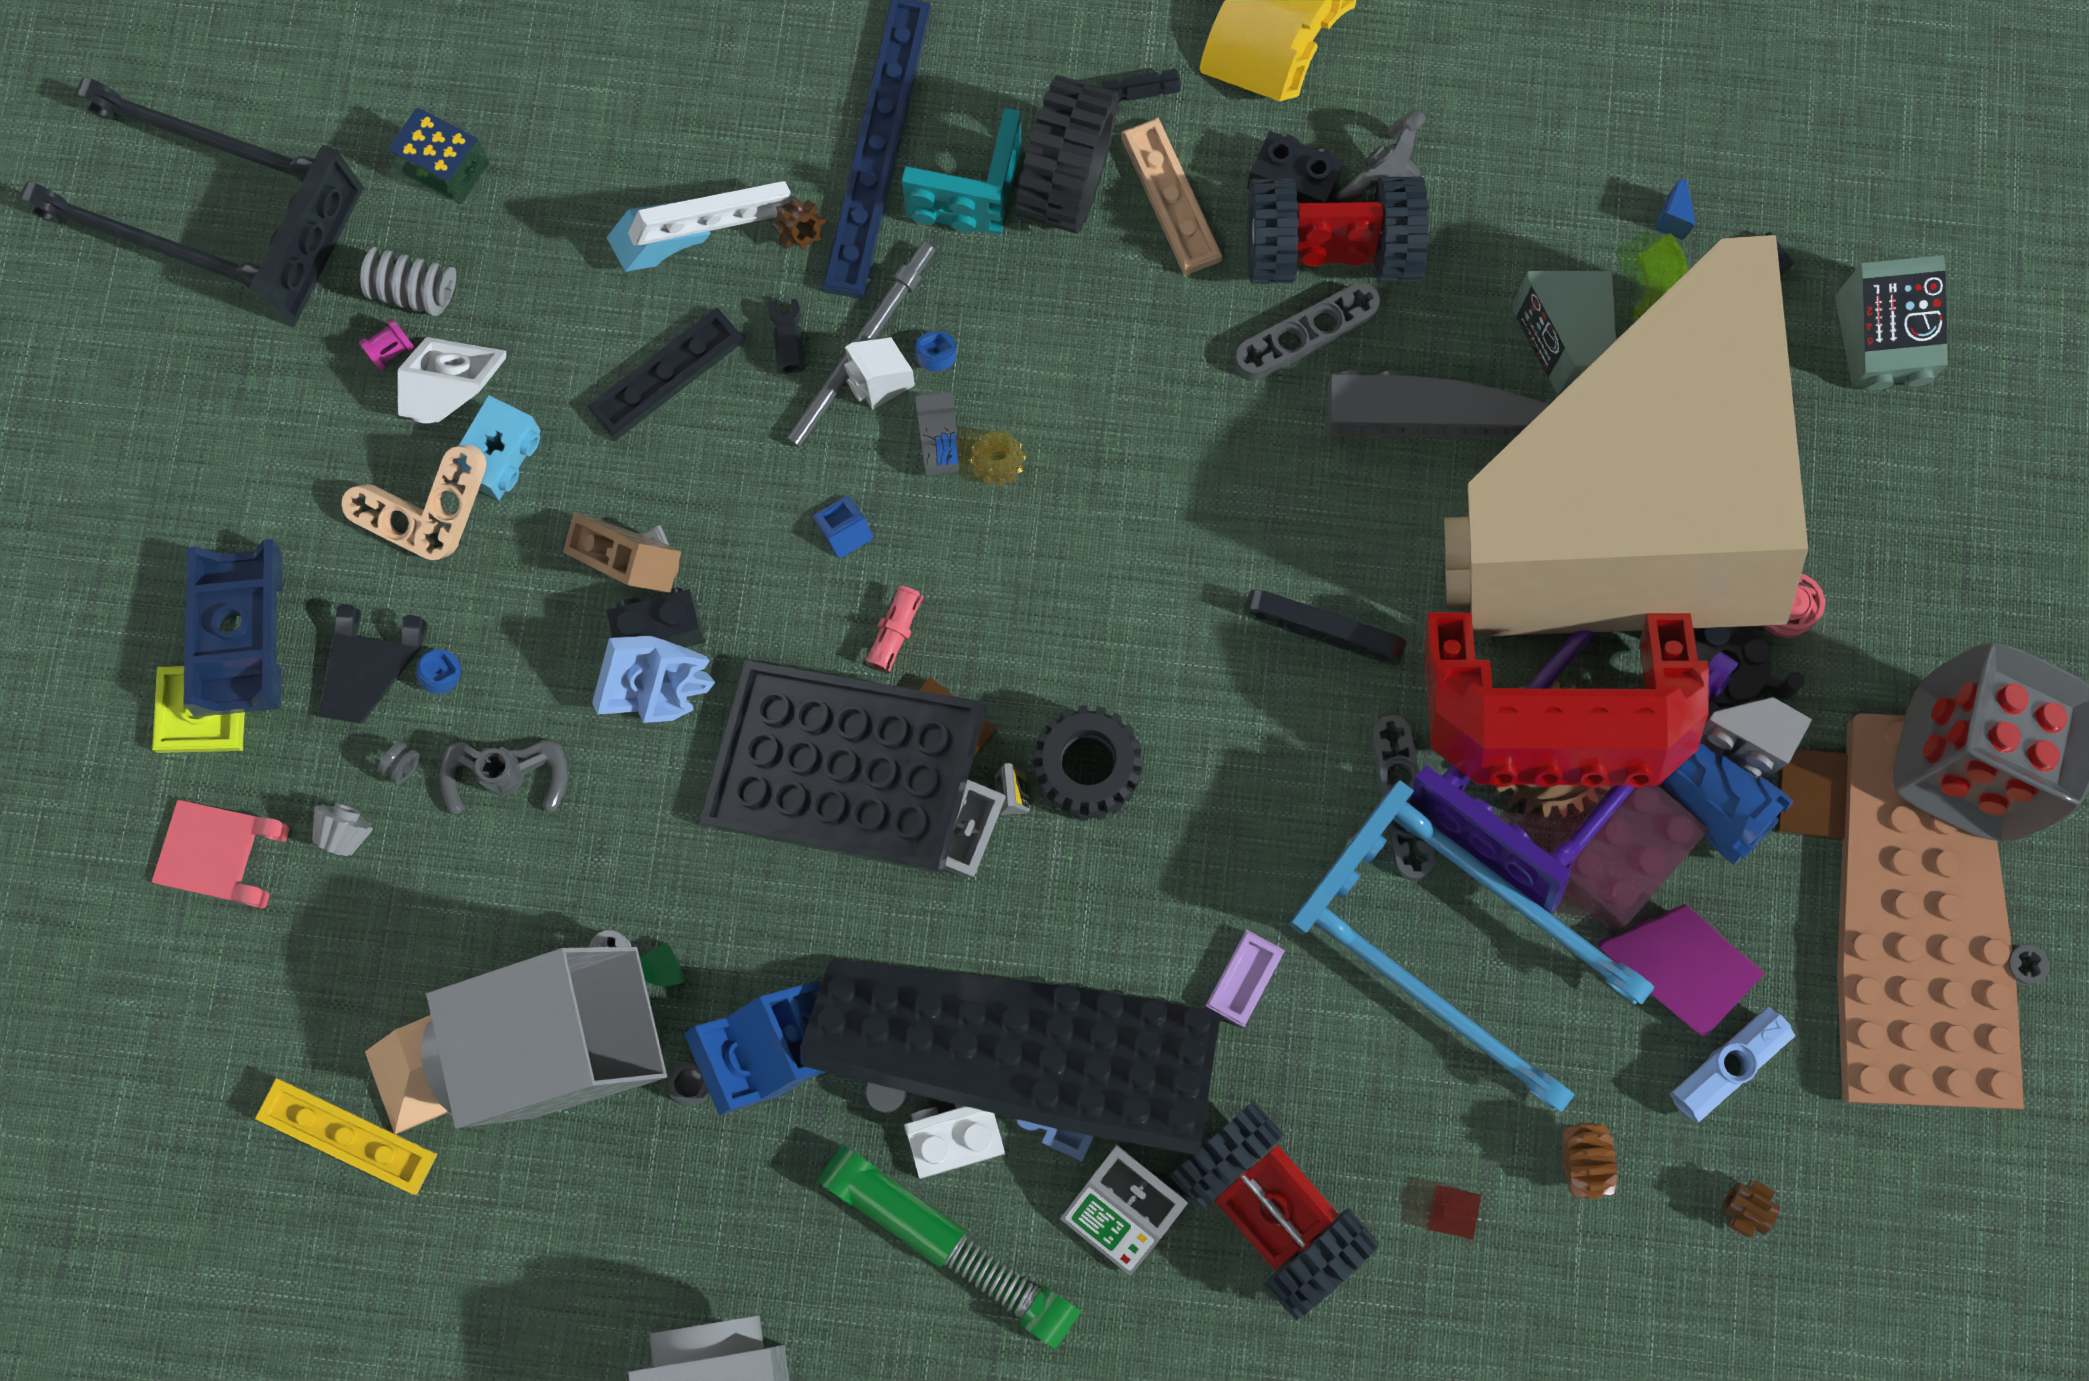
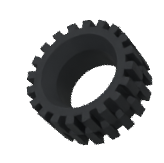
M1055 76V79L1050 83L1049 91H1046L1043 98V106L1039 109L1036 118L1037 123L1030 137L1029 150L1026 152L1025 166L1019 182L1021 187L1017 195L1018 204L1016 212L1018 217L1074 234L1081 232L1083 224L1088 218L1089 209L1092 208L1095 193L1101 181L1102 170L1105 168L1106 156L1111 145L1112 132L1116 123L1115 116L1119 105L1118 92L1064 76Z

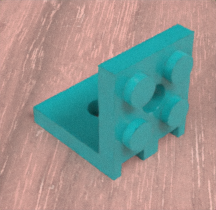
M1004 108L987 182L905 166L902 187L906 217H911L914 221L925 225H932L935 222L951 225L954 229L965 233H972L976 230L1001 235L1022 148L1021 111Z

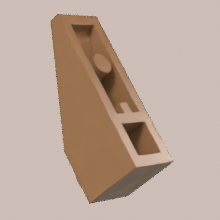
M575 512L573 513L563 553L626 585L664 592H671L673 581L679 571V559L681 556V551L658 540Z

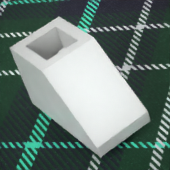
M892 338L853 342L845 347L848 362L844 364V368L850 377L847 379V382L855 397L859 401L866 399L872 410L915 386L913 370Z

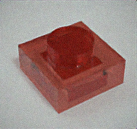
M1439 1185L1434 1186L1427 1230L1473 1240L1481 1194Z

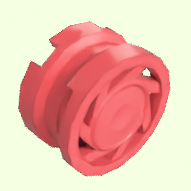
M1801 574L1787 625H1763V627L1773 635L1782 638L1798 637L1808 631L1819 621L1825 608L1824 594L1817 582L1807 575Z

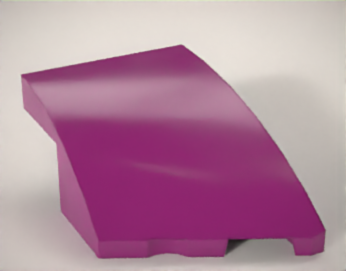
M1686 903L1666 911L1660 918L1648 919L1636 924V929L1616 938H1603L1597 944L1613 961L1623 963L1655 986L1651 994L1704 1038L1765 974L1759 966L1731 945L1713 925Z

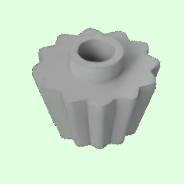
M336 803L335 806L331 807L324 804L321 806L316 805L314 809L312 841L319 848L328 852L344 856L352 855L372 832V823L361 817L357 809L340 803Z

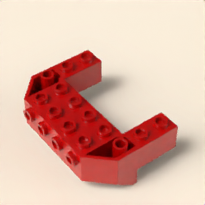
M1428 612L1424 638V657L1431 749L1477 784L1495 785L1498 787L1510 785H1539L1542 787H1553L1556 785H1584L1586 787L1623 785L1634 788L1658 786L1698 750L1708 716L1709 667L1708 661H1698L1691 613L1646 614L1639 643L1645 689L1492 688L1490 660H1475L1472 613Z

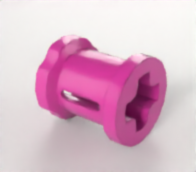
M393 318L387 321V327L368 340L362 338L358 341L380 371L386 369L385 363L404 350L412 351L415 349Z

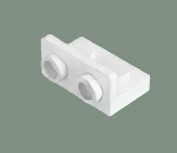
M955 1104V1110L942 1114L938 1113L937 1107L911 1114L913 1122L904 1124L908 1135L919 1179L1005 1155L994 1113Z

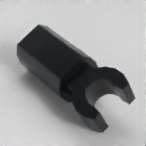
M791 299L792 311L788 315H780L778 313L775 301L769 304L770 318L773 324L777 326L773 330L777 370L783 374L802 372L805 369L802 332L800 326L797 325L801 318V309L797 299Z

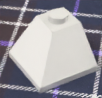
M426 337L398 369V415L411 417L420 423L440 422L481 391L506 359V351Z

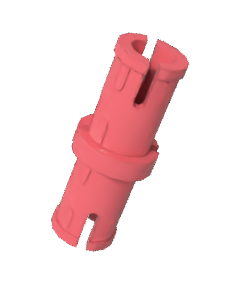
M900 585L886 617L881 618L877 625L880 630L865 660V663L869 664L870 667L884 673H890L903 641H907L911 635L909 628L924 598L918 591Z

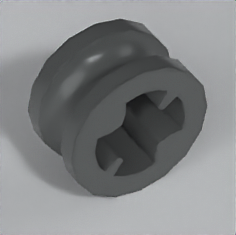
M399 741L383 756L378 767V773L384 777L391 775V781L396 785H400L415 770L420 754L415 750L408 752L407 745Z
M2022 945L2012 949L2013 952L2010 954L2008 964L2010 972L2016 978V985L2029 986L2044 980L2050 967L2049 960L2044 951L2033 945ZM2029 957L2033 962L2029 967L2031 972L2022 974L2018 969L2022 964L2020 959Z

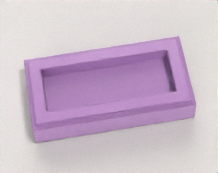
M1246 929L1204 1008L1219 1013L1222 1018L1243 1029L1285 950Z

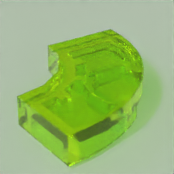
M1671 232L1642 252L1636 259L1643 272L1645 283L1642 300L1631 313L1636 320L1689 271L1684 253Z

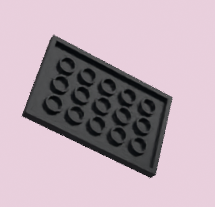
M745 660L699 823L708 828L943 875L987 706L982 701Z

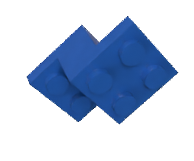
M819 981L760 996L726 1018L694 1026L684 1033L719 1116L779 1097L813 1076L826 1073L805 1067L800 1063V1046L821 986Z

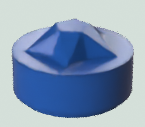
M938 331L920 336L915 343L917 363L924 369L931 371H941L951 367L957 358L954 338Z
M430 650L419 659L416 678L420 686L428 692L435 694L447 693L458 684L461 665L457 657L446 650Z

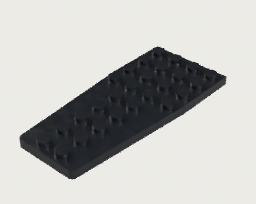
M832 960L827 965L800 1046V1063L808 1068L1063 1131L1199 1155L1220 1014L1213 1010L1094 989L1078 988L1071 985H1052L855 961Z

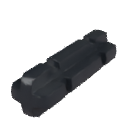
M1176 69L1162 70L1161 75H1156V72L1124 76V81H1119L1118 78L1102 81V88L1118 92V102H1121L1123 97H1126V100L1129 101L1159 96L1158 92L1163 91L1164 95L1178 93L1181 87L1180 76Z

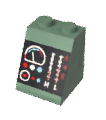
M1944 255L1861 263L1835 295L1852 388L1867 386L1868 390L1876 391L1889 388L1894 383L1908 382L1909 386L1916 387L1933 382L1934 378L1948 365L1946 268Z
M1612 271L1527 272L1512 303L1513 313L1559 396L1616 341Z

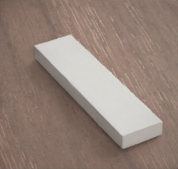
M782 181L638 210L628 235L633 245L639 246L777 217L778 213L776 207H782L791 192L786 182Z

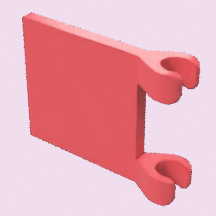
M177 800L151 883L263 909L267 906L270 893L258 887L241 884L254 838L257 835L285 842L290 827L275 819L256 817Z

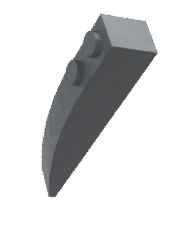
M1345 370L1337 375L1332 374L1327 387V436L1514 439L1549 404L1501 389L1457 380L1404 376L1400 371H1385L1379 375H1362L1357 370Z

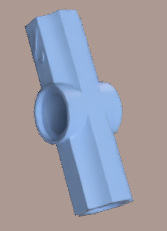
M1766 1007L1725 1045L1714 1050L1707 1061L1670 1093L1674 1104L1694 1123H1699L1742 1083L1751 1080L1763 1064L1795 1037L1791 1025L1781 1014L1775 1012L1770 1007ZM1728 1053L1733 1054L1740 1062L1741 1069L1737 1077L1729 1074L1725 1069L1724 1059Z

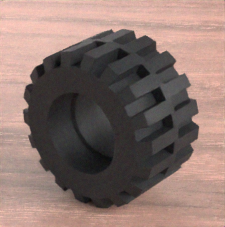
M1087 705L1078 706V712L1071 713L1069 709L1060 712V718L1056 721L1052 718L1046 724L1045 732H1040L1037 739V747L1034 750V776L1037 780V788L1040 794L1045 795L1047 798V804L1052 809L1055 807L1059 808L1061 815L1067 818L1075 815L1079 816V821H1088V817L1096 816L1098 821L1105 819L1107 813L1112 811L1116 814L1123 808V804L1126 801L1129 802L1136 786L1139 784L1143 760L1141 758L1142 748L1140 741L1135 739V731L1130 724L1125 726L1122 723V717L1115 712L1112 716L1105 714L1106 708L1097 706L1096 711H1088ZM1080 743L1097 744L1111 755L1113 759L1112 773L1107 779L1095 785L1076 783L1063 771L1062 759L1064 754L1071 747Z

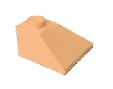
M431 1015L394 1030L365 1051L395 1134L448 1113L433 1095L427 1083L422 1065V1038L426 1026L431 1020Z

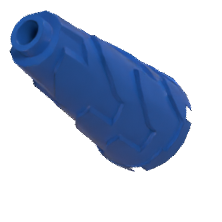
M1700 742L1698 750L1660 783L1682 804L1681 807L1706 833L1705 838L1734 866L1739 863L1741 857L1744 859L1777 824L1779 819L1776 816L1782 810L1786 813L1794 802L1787 794L1760 775L1755 777L1725 756L1721 757L1702 742Z

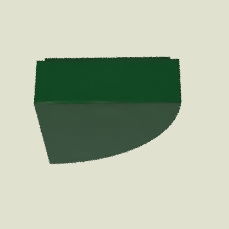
M668 942L640 957L646 982L661 987H678L689 983Z

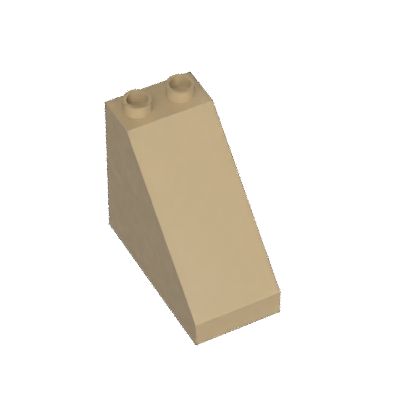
M1776 235L1722 238L1468 483V517L1444 518L1447 607L1470 606L1473 637L1574 633L1581 630L1593 632L1643 630L1647 613H1691L1693 628L1787 625L1807 555L1808 542Z

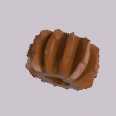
M1593 1122L1577 1123L1575 1126L1565 1127L1562 1133L1561 1144L1569 1192L1573 1197L1586 1198L1588 1200L1601 1199L1603 1196L1613 1195L1617 1188L1618 1178L1613 1138L1610 1136L1609 1129L1605 1124H1593Z

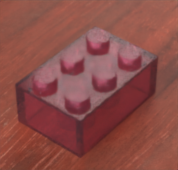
M1659 786L1634 788L1577 856L1570 868L1571 874L1565 891L1615 933L1632 920L1709 829Z

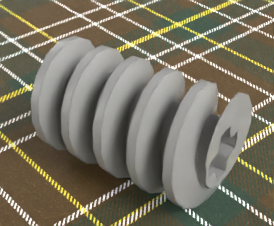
M372 247L368 251L362 263L360 275L362 292L366 298L377 299L379 297L384 303L391 304L395 302L397 306L404 308L410 306L413 311L417 312L426 310L432 316L440 315L448 306L456 284V269L454 267H448L444 275L441 276L439 263H432L428 272H425L424 259L417 258L412 268H410V258L408 255L401 254L396 264H394L393 251L386 250L380 260L377 247Z

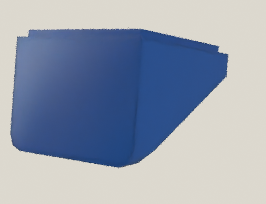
M1680 179L1679 181L1677 180L1668 193L1655 227L1660 232L1684 240L1693 229L1695 218L1687 181Z
M848 495L812 516L834 553L839 558L844 557L873 539V534L865 517Z

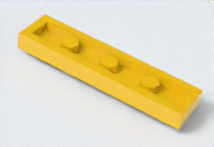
M278 1078L275 1079L255 1118L413 1195L418 1194L437 1156V1153Z

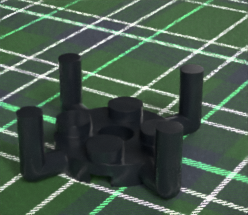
M1751 626L1701 628L1694 634L1698 661H1708L1709 664L1719 652L1731 656L1738 663L1736 672L1729 675L1732 680L1714 701L1708 700L1707 717L1713 712L1719 711L1718 707H1731L1750 700L1761 689L1782 699H1789L1805 683L1804 676L1798 672L1789 674L1784 680L1769 674L1771 665L1769 645L1751 630Z

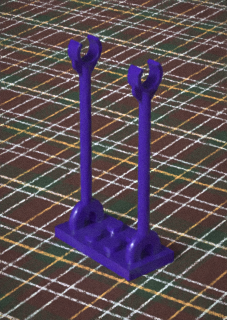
M1588 630L1574 632L1525 689H1548L1596 632ZM1719 652L1708 664V700L1710 699L1711 701H1714L1732 680L1729 674L1738 665L1737 662L1722 652ZM1425 765L1415 777L1414 792L1411 796L1410 805L1422 813L1434 827L1552 914L1561 902L1571 874L1570 868L1577 856L1632 792L1634 787L1613 785L1570 838L1563 841L1550 855L1531 842L1528 834L1521 827L1513 823L1507 824L1494 815L1492 808L1485 801L1478 797L1471 798L1464 793L1463 790L1470 778L1453 765L1442 776Z

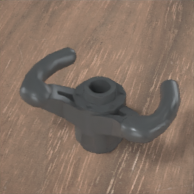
M1413 110L1399 118L1387 129L1388 137L1394 140L1397 139L1396 143L1388 147L1382 143L1373 150L1365 160L1369 165L1366 171L1359 173L1346 187H1338L1333 191V199L1336 203H1348L1361 195L1366 189H1376L1379 177L1420 176L1419 168L1410 160L1416 131L1423 125L1426 119L1424 112Z
M543 740L524 750L487 747L478 752L465 742L450 745L442 759L439 776L441 796L448 811L451 814L457 815L463 811L464 807L457 792L455 780L458 766L464 765L472 770L480 780V784L492 794L505 796L514 793L522 785L525 774L548 763L552 768V777L549 790L542 802V807L547 812H554L565 793L568 779L567 760L563 748L558 742L552 740ZM505 768L504 772H500V776L497 777V773Z

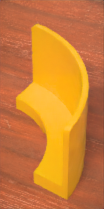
M1225 0L1209 34L1200 63V71L1205 75L1277 101L1298 97L1309 64L1318 48L1317 43L1313 42L1314 38L1321 28L1329 30L1344 13L1354 9L1357 0Z

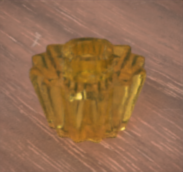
M994 430L991 434L985 433L980 436L979 441L971 447L973 455L969 459V464L974 467V476L982 477L985 485L995 483L1001 487L1006 481L1014 482L1016 474L1024 471L1022 462L1026 459V454L1021 450V442L1005 431L999 433L997 430ZM996 454L1004 457V459L998 461L990 458Z

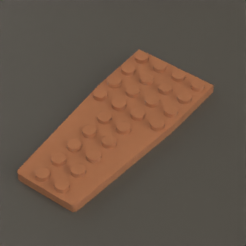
M1857 714L1847 723L1846 754H1848L1845 838L1842 839L1837 959L1842 1102L1851 1104L1978 1109H2024L2016 978L2010 972L2008 964L2010 954L2013 951L1997 841L1976 836L1932 816L1904 800L1895 791L1893 781L1894 765L1906 715Z

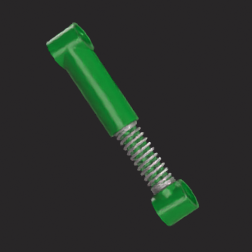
M843 1143L816 1181L851 1206L856 1207L939 1268L949 1263V1269L955 1267V1273L961 1271L962 1278L969 1277V1283L975 1281V1287L981 1285L982 1292L988 1290L989 1297L995 1295V1301L1001 1299L1002 1306L1008 1304L1009 1311L1015 1309V1316H1020V1319H1022L1019 1324L1055 1350L1058 1349L1082 1311L1045 1285L1042 1290L1038 1286L1034 1287L1033 1283L1027 1285L1026 1278L1020 1280L1019 1273L1016 1275L1012 1274L1013 1268L1007 1271L1006 1264L999 1265V1259L993 1261V1255L986 1256V1250L980 1252V1245L973 1247V1241L966 1242L967 1237L964 1235L966 1233L964 1228L906 1190Z

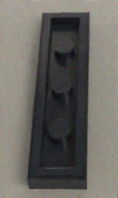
M716 307L587 407L612 439L616 441L744 342L743 336L720 309Z

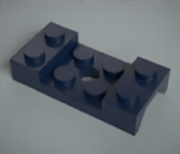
M273 539L263 540L255 551L217 554L199 547H187L183 705L194 717L281 709L282 669L276 663L277 592L282 591L283 553ZM231 616L241 617V624L235 631L230 633L221 632V626L227 618Z

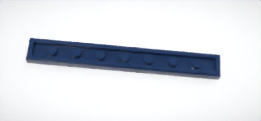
M916 0L890 1L822 286L824 293L864 299L931 13V3Z

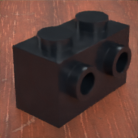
M1269 130L1250 170L1247 189L1249 190L1251 179L1293 178L1295 180L1296 201L1298 203H1329L1333 191L1339 182L1344 161L1338 159L1334 153L1326 149H1314L1301 144L1297 138L1290 134H1277Z
M671 588V592L661 591L658 593V597L644 601L640 598H629L618 602L616 608L606 610L612 638L652 636L682 647L706 642L698 605L690 589L683 591L682 588Z

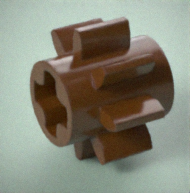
M791 196L790 202L782 207L777 206V221L773 222L771 227L778 233H782L779 241L786 247H790L795 242L802 250H806L807 244L815 240L820 241V225H823L826 221L819 214L815 213L818 206L809 199L802 204L795 196Z
M1749 1180L1747 1186L1737 1182L1728 1192L1722 1205V1211L1731 1216L1726 1226L1750 1238L1755 1231L1762 1235L1768 1233L1780 1212V1206L1771 1201L1775 1191L1757 1180L1755 1182Z

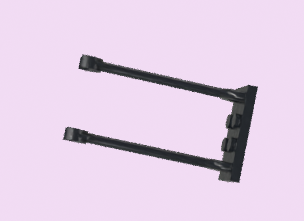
M82 78L73 95L77 98L91 101L87 110L100 117L113 119L115 114L128 117L290 174L300 180L302 185L298 193L291 197L288 212L280 228L272 234L270 248L261 265L254 263L236 264L67 203L64 198L54 191L33 182H26L18 200L34 205L35 208L32 214L47 221L58 223L60 218L241 282L253 292L280 323L295 327L364 189V186L337 149L322 144L315 158L297 156L293 159L122 99L117 92L103 83L90 78Z

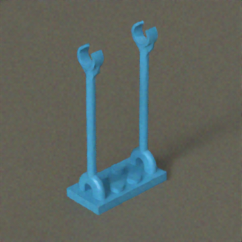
M1399 780L1381 800L1288 925L1300 935L1307 933L1313 924L1527 1084L1526 1088L1555 1111L1559 1110L1562 1113L1575 1095L1573 1092L1543 1070H1536L1356 933L1342 919L1327 909V905L1335 895L1342 898L1350 891L1361 876L1354 871L1361 860L1368 864L1378 854L1387 841L1381 834L1393 820L1409 833L1423 839L1605 976L1607 984L1633 1004L1638 1002L1642 1005L1655 986L1623 963H1615L1434 827L1422 813L1406 802L1414 790Z

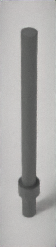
M923 241L909 262L899 267L892 277L893 285L853 342L875 340L906 293H912L920 282V273L936 252L932 245ZM846 352L786 437V440L796 448H800L849 376L844 368V364L848 362Z

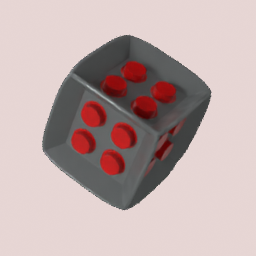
M1991 642L1966 650L1932 671L1916 689L1907 709L1897 749L1893 775L1895 791L1904 800L1926 813L1976 836L1995 841L2008 842L2019 840L2067 818L2080 806L2089 789V684L2064 669L2009 645Z

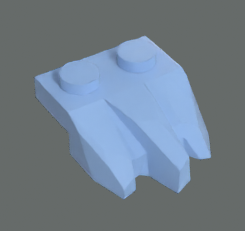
M652 636L609 638L592 704L597 714L638 711L643 723L673 721L693 711V705L686 699L687 696L707 693L714 685L715 681L706 672L700 671L705 669L710 660L707 656Z

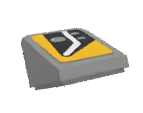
M1011 763L1003 764L994 774L996 792L1006 795L999 815L1026 814L1030 811L1026 772Z

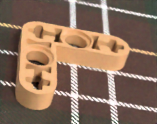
M470 444L449 449L443 456L424 510L376 486L365 484L352 487L345 492L341 504L343 513L353 523L425 559L438 560L454 553L458 547L485 474V456L479 448ZM467 456L466 464L471 466V470L461 474L462 465L457 460L460 457ZM459 478L458 483L449 481L452 479ZM446 491L453 492L459 500V509L455 514L448 513L442 506V495ZM366 496L365 504L374 509L383 508L381 513L376 510L362 512L363 505L357 502L358 498ZM395 511H401L408 518L409 525L404 534L396 531L392 525V515ZM443 522L451 523L450 525L441 527ZM440 530L438 540L443 543V546L434 548L435 541L430 538V534Z

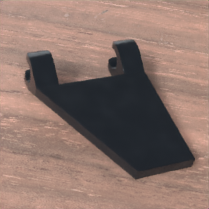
M339 605L336 612L335 637L318 716L363 724L421 648L427 632V621L419 616L406 615L402 625V644L355 637L361 622L362 613L352 605Z

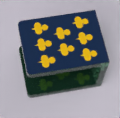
M416 108L390 146V150L394 155L406 160L402 167V171L406 176L460 204L464 202L489 164V160L478 138L421 108Z

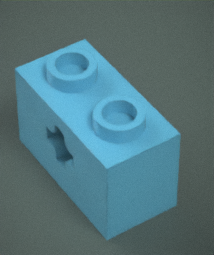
M490 395L487 397L459 446L470 444L482 451L486 459V470L479 491L500 501L504 492L510 491L516 484L519 477V467L526 455L531 456L536 450L540 441L539 433L541 430L532 416ZM467 456L460 457L457 460L462 465L461 474L471 470V466L466 464Z

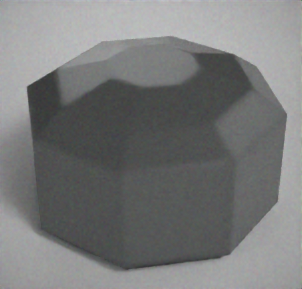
M693 1061L676 1065L667 1080L671 1097L687 1107L704 1103L710 1094L697 1063Z

